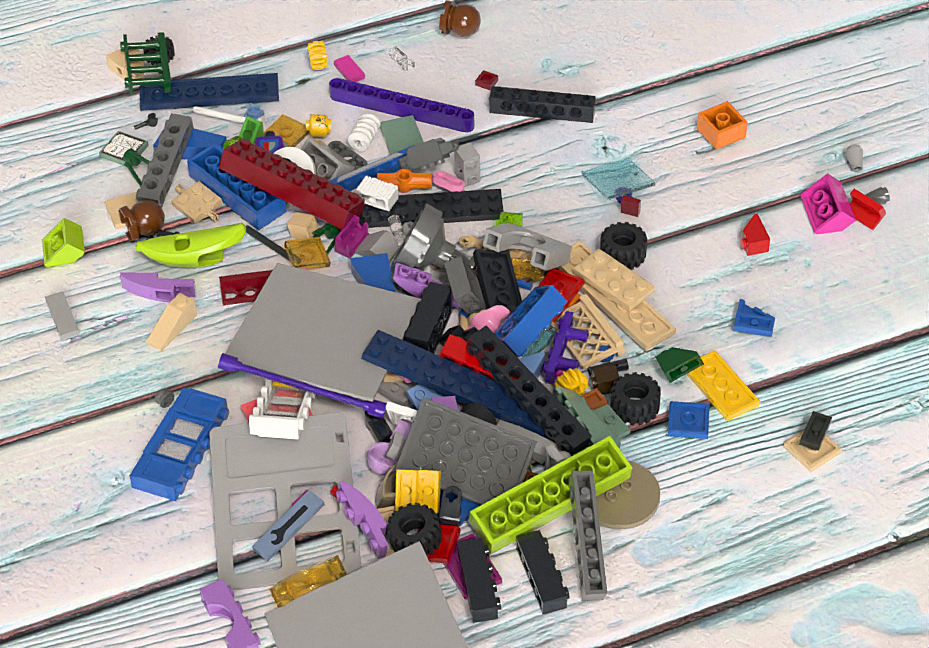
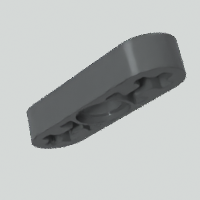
M332 141L328 144L342 158L346 156L352 157L346 161L355 167L354 170L368 165L363 157L342 142Z

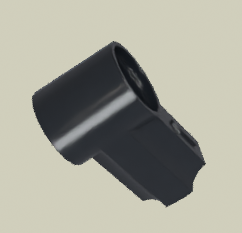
M365 410V426L372 432L377 443H390V437L393 432L384 417L382 419L367 414L368 411Z

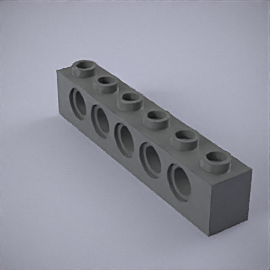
M171 113L169 120H166L164 132L159 136V144L154 148L153 159L148 163V171L146 175H143L141 188L137 190L136 199L138 201L149 199L161 207L163 206L194 129L192 117Z
M593 470L572 471L568 482L582 601L603 600L608 593Z

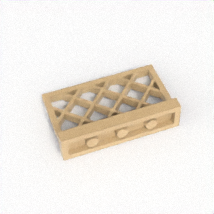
M587 294L580 296V302L565 309L558 320L564 318L566 311L573 313L579 309L582 311L581 316H573V321H578V324L572 328L588 330V340L586 343L569 340L566 347L575 359L579 360V364L583 369L615 353L618 356L626 353L623 340ZM552 322V328L558 333L559 324ZM583 322L591 323L590 328L581 327ZM591 334H600L599 340L590 339ZM577 342L584 344L581 349L574 348V343ZM588 344L596 345L595 350L586 349ZM601 345L610 347L606 351H599ZM584 354L593 355L592 358L585 362L582 359Z

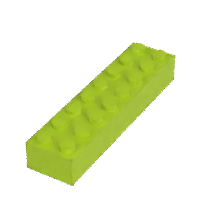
M608 436L470 511L469 523L479 538L482 537L483 544L488 546L491 555L515 542L516 536L533 532L572 510L568 482L572 471L593 470L597 497L630 479L633 468L611 436Z

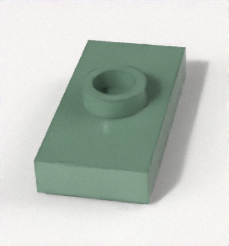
M608 404L595 410L598 418L607 424L614 436L616 435L621 439L630 434L629 427L616 415L615 411Z

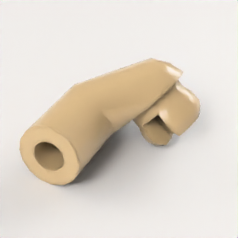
M473 235L462 236L459 239V243L463 248H484L483 241Z

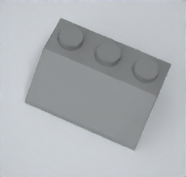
M308 137L301 148L312 158L316 168V175L327 178L328 181L355 169L354 166L321 140Z

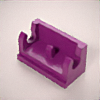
M356 215L352 217L335 238V252L349 259L353 257L355 250L367 235L370 234L368 233V223L365 222L361 226L359 224L360 219Z

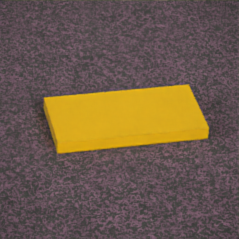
M715 350L701 356L704 365L687 373V376L726 421L760 406V400Z

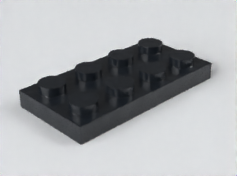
M475 249L473 257L486 309L502 305L510 311L511 315L522 302L510 252Z

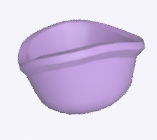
M375 443L367 452L369 468L377 474H387L390 468L398 463V461L386 457L389 443Z

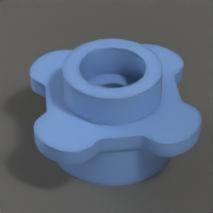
M256 105L249 106L244 117L249 116L258 119L264 115V110H261Z

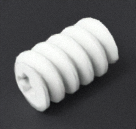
M372 114L361 115L348 137L349 146L355 151H366L381 125L380 120Z

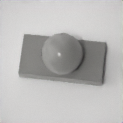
M553 444L546 447L545 471L570 458L571 455L567 451H558Z

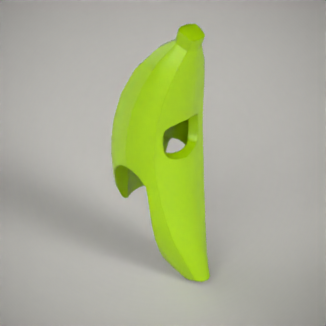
M243 223L137 241L136 251H141L152 260L171 267H208L223 260V249L241 242L246 233V226Z

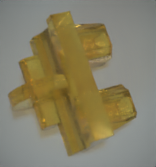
M527 255V258H511L516 279L521 280L523 277H531L532 280L540 281L541 278H544L545 270L530 265L531 255Z

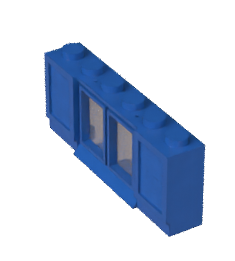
M183 388L129 475L132 488L176 501L179 495L184 493L186 484L189 479H192L197 465L201 464L205 451L210 449V431L215 427H220L223 421L227 420L229 416L227 400L192 388Z

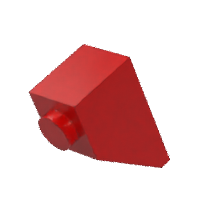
M758 214L752 216L743 229L742 238L740 239V246L745 250L747 256L769 252L770 237Z

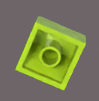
M63 218L42 239L44 266L52 267L71 264L83 256L85 248L82 226Z

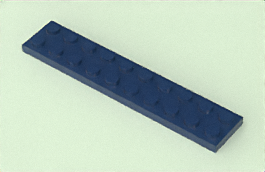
M377 330L362 354L361 359L445 396H455L456 400L461 403L480 404L490 410L500 420L520 426L542 437L546 434L544 429L540 425L535 424L532 417L521 409L519 403L507 394L506 389L501 384L487 376L478 374L445 358L443 359L434 353L381 330Z

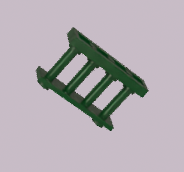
M164 32L157 33L158 40H154V42L128 43L127 34H123L120 50L124 52L127 77L124 80L125 88H129V95H133V86L160 84L164 88V93L171 92V76ZM155 48V50H158L152 54L129 55V50ZM157 60V62H160L158 65L130 66V62ZM158 72V74H162L156 78L132 79V74Z

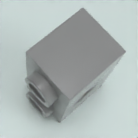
M471 142L459 146L458 150L454 152L456 176L465 182V187L480 182V155Z

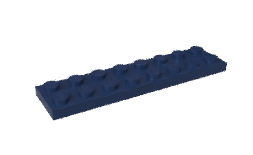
M278 73L171 80L170 93H164V88L160 84L140 85V111L279 101Z

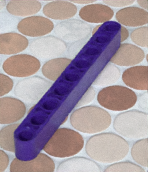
M334 78L329 81L330 98L333 101L398 117L413 115L415 121L465 133L471 132L475 128L474 112L470 109L341 78Z

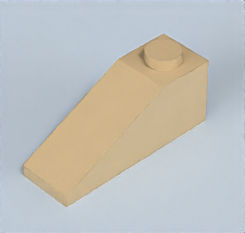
M179 293L167 305L146 343L162 352L197 316L195 300Z

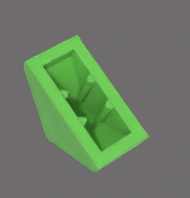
M246 116L238 140L247 139L254 144L257 137H264L263 122Z

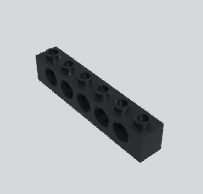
M492 86L489 96V113L593 123L596 96Z

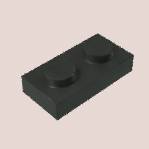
M813 411L801 436L799 445L819 451L831 424L832 417Z

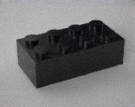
M429 282L427 289L424 288L422 292L421 302L417 303L415 316H412L410 319L409 330L404 332V341L435 354L439 345L438 340L442 337L453 312L451 286Z

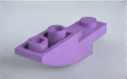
M397 262L395 264L394 281L404 290L421 300L424 288L427 289L429 282L444 284L432 280V274ZM452 293V306L461 309V306L454 300Z
M120 272L122 288L146 299L171 302L179 293L188 297L196 296L194 279H162L158 277V273Z
M344 481L339 482L336 495L338 501L343 503L345 507L344 511L347 519L351 520L353 526H361L363 534H367L371 550L375 551L378 558L386 556L388 543L384 537L387 526L384 518L372 502L360 491Z

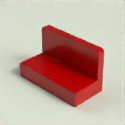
M854 188L850 193L852 201L849 204L855 219L871 230H874L887 213L882 205Z

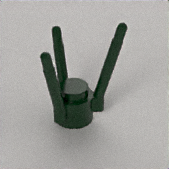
M130 148L123 155V159L126 161L124 166L129 169L141 187L142 182L132 166H138L141 161L148 164L149 160Z
M328 223L313 231V238L310 241H304L298 247L302 248L324 234L329 239L334 238L325 252V255H328L335 245V238L342 229Z

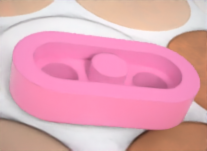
M444 171L433 172L432 182L436 186L443 187L449 190V192L464 191L465 182Z

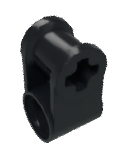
M449 486L443 491L439 513L440 525L460 526L462 492L457 486ZM451 490H454V493L458 495V498H455L453 501H450V497L447 496Z

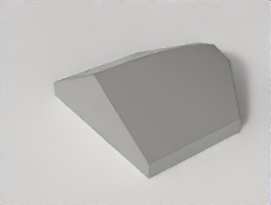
M382 230L367 235L355 250V254L370 256L387 253L390 263L397 254L399 246L391 232Z

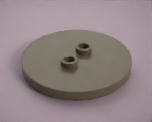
M628 461L633 468L630 479L596 497L599 525L611 529H630L640 526L651 519L660 503V487L658 481L648 469L640 464Z

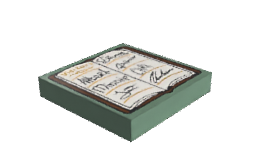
M117 131L102 148L99 155L101 158L124 165L126 161L123 159V155L126 150L132 148L141 155L149 144L144 139Z

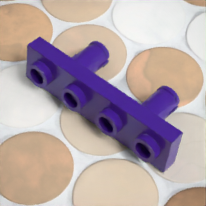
M566 311L564 318L559 320V332H556L554 335V347H550L548 354L549 362H545L543 374H546V382L554 384L558 370H568L569 368L573 370L579 367V360L563 357L569 340L586 343L589 336L588 330L572 328L573 312Z

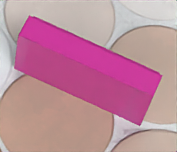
M349 55L334 60V66L346 80L358 82L365 79V73Z

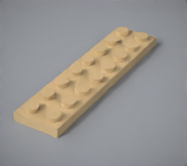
M582 241L571 245L569 262L557 267L560 271L577 276L573 273V268L593 253ZM587 282L580 289L645 351L676 334V328L645 300L629 312Z

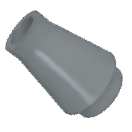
M856 144L848 146L845 155L852 167V171H862L863 149Z

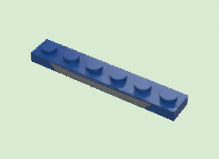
M408 148L332 179L330 182L341 185L348 191H352L359 186L365 176L377 178V173H394L401 170L399 159L407 155Z

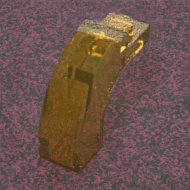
M336 555L282 579L278 584L270 588V592L277 607L280 608L316 588L335 582L347 573L339 556Z

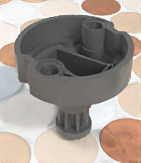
M427 203L414 221L391 267L395 268L397 262L420 270L430 264H435L444 269V263L462 256L474 271L476 269L473 255L471 257L466 255L446 240L444 218L442 217L443 212Z

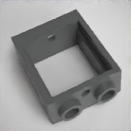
M459 256L444 263L454 300L469 316L473 313H479L481 310H486L477 273L465 259Z

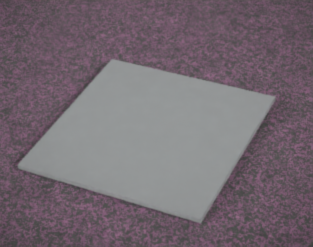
M277 263L225 354L237 357L238 361L242 362L243 365H250L253 368H260L268 372L270 371V373L273 372L280 376L292 378V380L295 379L309 385H314V387L373 402L388 370L361 359L362 354L377 330L403 340L404 332L408 330L410 319L412 316H415L417 303L421 302V299Z
M420 541L264 613L277 648H468Z

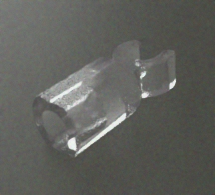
M396 46L389 50V56L400 66L402 65L404 71H408V65L413 68L415 67V61L412 58H408Z
M393 215L388 218V224L391 233L396 238L397 244L400 247L404 241V231L399 216Z

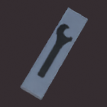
M308 490L252 546V549L269 561L325 505L324 501Z

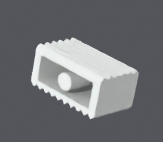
M365 176L355 190V193L366 199L365 204L386 211H390L393 204L398 200V186L378 180L377 178Z

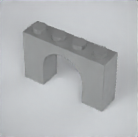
M510 222L486 228L483 242L484 247L496 252L507 249H521L533 252L530 265L545 271L568 264L572 249L571 245Z

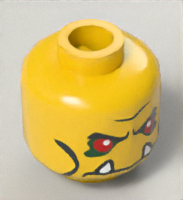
M312 114L310 120H306V131H309L311 137H326L331 131V119H328L327 115Z

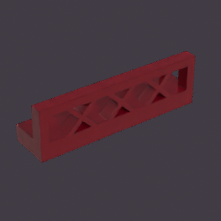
M273 270L220 276L223 306L255 302ZM247 291L255 292L253 295L247 296L245 294ZM226 294H236L234 298L226 299Z

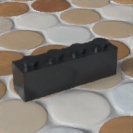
M540 530L516 536V550L542 614H547L567 608V599H570L567 586L563 587L561 571L556 570L555 557L553 553L548 551L549 544L547 538L542 536Z
M482 537L457 541L458 557L472 622L477 623L498 619V610H501V602L499 597H495V592H497L496 580H491L493 567L491 562H487V558H489L488 546L483 545Z

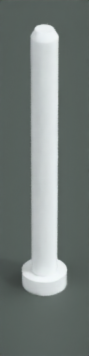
M198 106L192 108V111L197 114L244 124L246 118ZM259 117V118L256 119V120H259V121L263 122V129H264L265 119Z

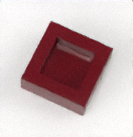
M483 70L475 80V86L491 91L492 86H495L498 82V75Z
M624 195L621 200V213L638 217L641 209V200Z

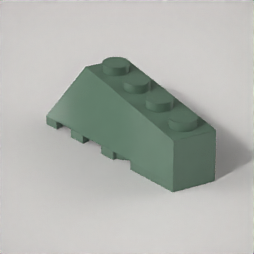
M560 386L555 388L556 399L592 435L588 447L611 436L620 449L621 442L619 438L610 432L607 424L598 418L595 410L590 409L582 396L580 397L576 391Z

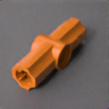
M401 169L397 173H377L378 180L397 185L398 191L401 193H408L413 188H432V173H412L408 169Z

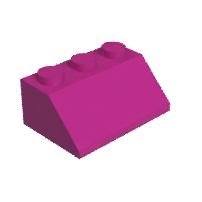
M829 173L800 194L815 234L840 232L856 221L842 183Z

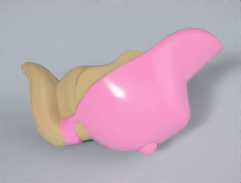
M496 305L487 310H481L479 313H473L468 319L464 315H459L460 326L464 330L472 327L480 330L487 325L495 333L500 327L501 322L510 315V311L502 305Z

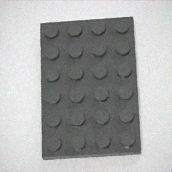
M423 397L394 472L396 473L397 469L441 471V491H444L449 486H457L462 492V499L481 506L522 484L537 441ZM451 490L449 494L458 497V495L454 493V490Z

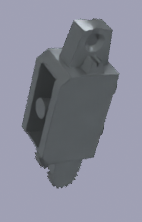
M441 137L408 148L407 155L399 159V163L402 169L412 168L413 170L419 168L420 171L429 169V165L432 163L435 166L445 163L444 159L450 157L449 153L457 151L459 144L455 140L445 142Z

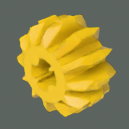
M313 41L309 43L308 52L311 68L313 70L327 68L328 60L324 42Z
M569 368L567 372H563L561 376H558V380L554 383L555 388L560 386L576 391L579 396L586 393L585 389L589 387L587 377L577 368L573 370Z

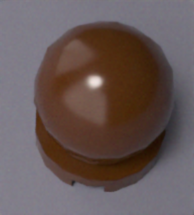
M445 1L443 7H446L444 15H440L439 29L442 30L441 33L449 34L452 30L455 35L460 37H469L475 34L481 24L478 10L469 4H459L456 6L454 1Z
M149 199L138 201L131 209L123 206L118 210L121 224L125 223L128 232H125L130 242L139 240V234L144 236L154 235L164 225L165 214L162 207Z

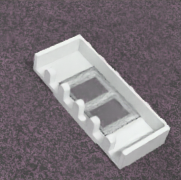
M265 379L266 386H262L261 397L257 398V407L253 408V415L249 416L250 434H257L260 437L299 439L301 430H304L305 419H308L309 409L312 408V398H315L316 394L303 389L272 386L273 381Z

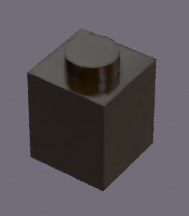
M615 364L592 369V377L589 378L591 389L597 388L602 395L611 393L613 382L617 381V378L620 377Z

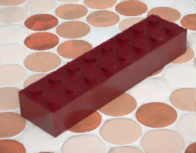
M240 139L223 150L220 169L342 230L354 215L359 218L361 217L366 199L360 197L359 194L344 189L343 186L328 181L327 178L319 177L313 174L312 171L297 166L296 163L289 162L280 155L273 154L264 147L251 143L250 140Z

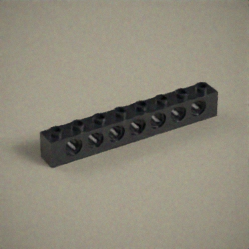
M487 325L468 337L466 346L468 353L480 362L483 369L490 372L494 380L506 389L507 394L513 397L519 403L521 409L532 417L535 424L540 425L546 432V435L559 445L561 451H567L573 456L589 446L592 435Z

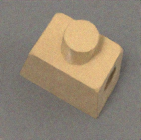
M119 49L107 54L106 58L108 68L124 80L127 77L124 52H121ZM139 49L129 50V55L141 54ZM144 61L130 62V66H145ZM144 73L132 74V78L134 77L135 79L143 78Z

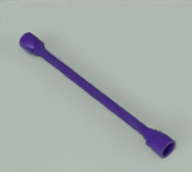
M222 353L218 363L219 369L232 373L235 370H242V372L252 373V375L254 374L276 382L279 381V383L291 385V387L301 388V390L303 389L315 394L318 393V395L325 397L328 396V398L340 400V402L362 407L363 410L368 411L367 414L382 419L386 411L387 403L375 399L373 402L358 400V398L356 399L348 395H341V393L314 387V385H309L295 379L292 380V378L280 376L273 372L270 373V371L268 372L256 367L253 368V366L246 364L243 365L242 362L238 361L237 357Z

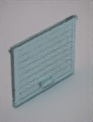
M629 158L581 171L582 176L607 200L655 186V182Z

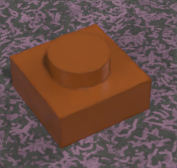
M597 388L582 395L591 410H596L608 404L607 399Z

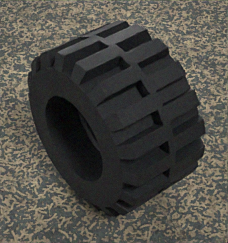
M629 222L611 224L610 227H606L601 233L600 249L630 270H633L634 267L638 268L640 263L645 261L647 252L646 233L642 231L641 227H636V224H629Z
M632 372V374H624V377H618L617 381L613 382L610 407L625 424L628 422L630 425H643V422L649 423L651 419L654 420L656 414L659 413L661 388L656 380H652L653 377L645 376L644 373L637 374V372Z
M409 503L406 507H399L398 511L392 513L393 517H389V524H387L386 529L394 552L400 551L419 541L426 555H432L434 549L437 550L439 548V543L442 542V530L437 514H435L432 508L429 509L428 505L424 504L421 506L420 503H415V505ZM413 529H422L416 534H407Z

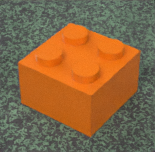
M726 101L699 112L697 129L717 150L746 138L748 122Z

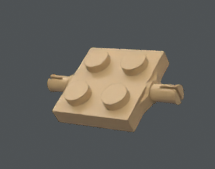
M198 181L188 189H185L180 184L175 187V190L180 195L171 201L173 207L194 224L207 217H210L214 222L219 220L220 216L214 211L223 204L222 199L204 184Z

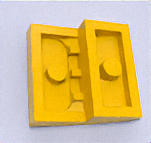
M397 469L395 511H398L401 506L406 507L409 503L412 505L420 503L421 506L424 504L428 505L429 509L432 508L435 513L440 512L441 471Z

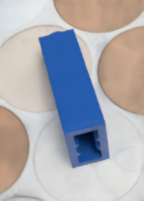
M193 129L182 159L189 160L214 143L224 150L229 146L226 136ZM159 137L153 144L154 148L159 144Z
M387 253L350 258L351 272L357 283L396 292L394 283L391 280L392 273Z

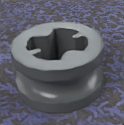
M163 388L156 394L155 402L160 404L162 408H167L172 404L175 396L167 388Z

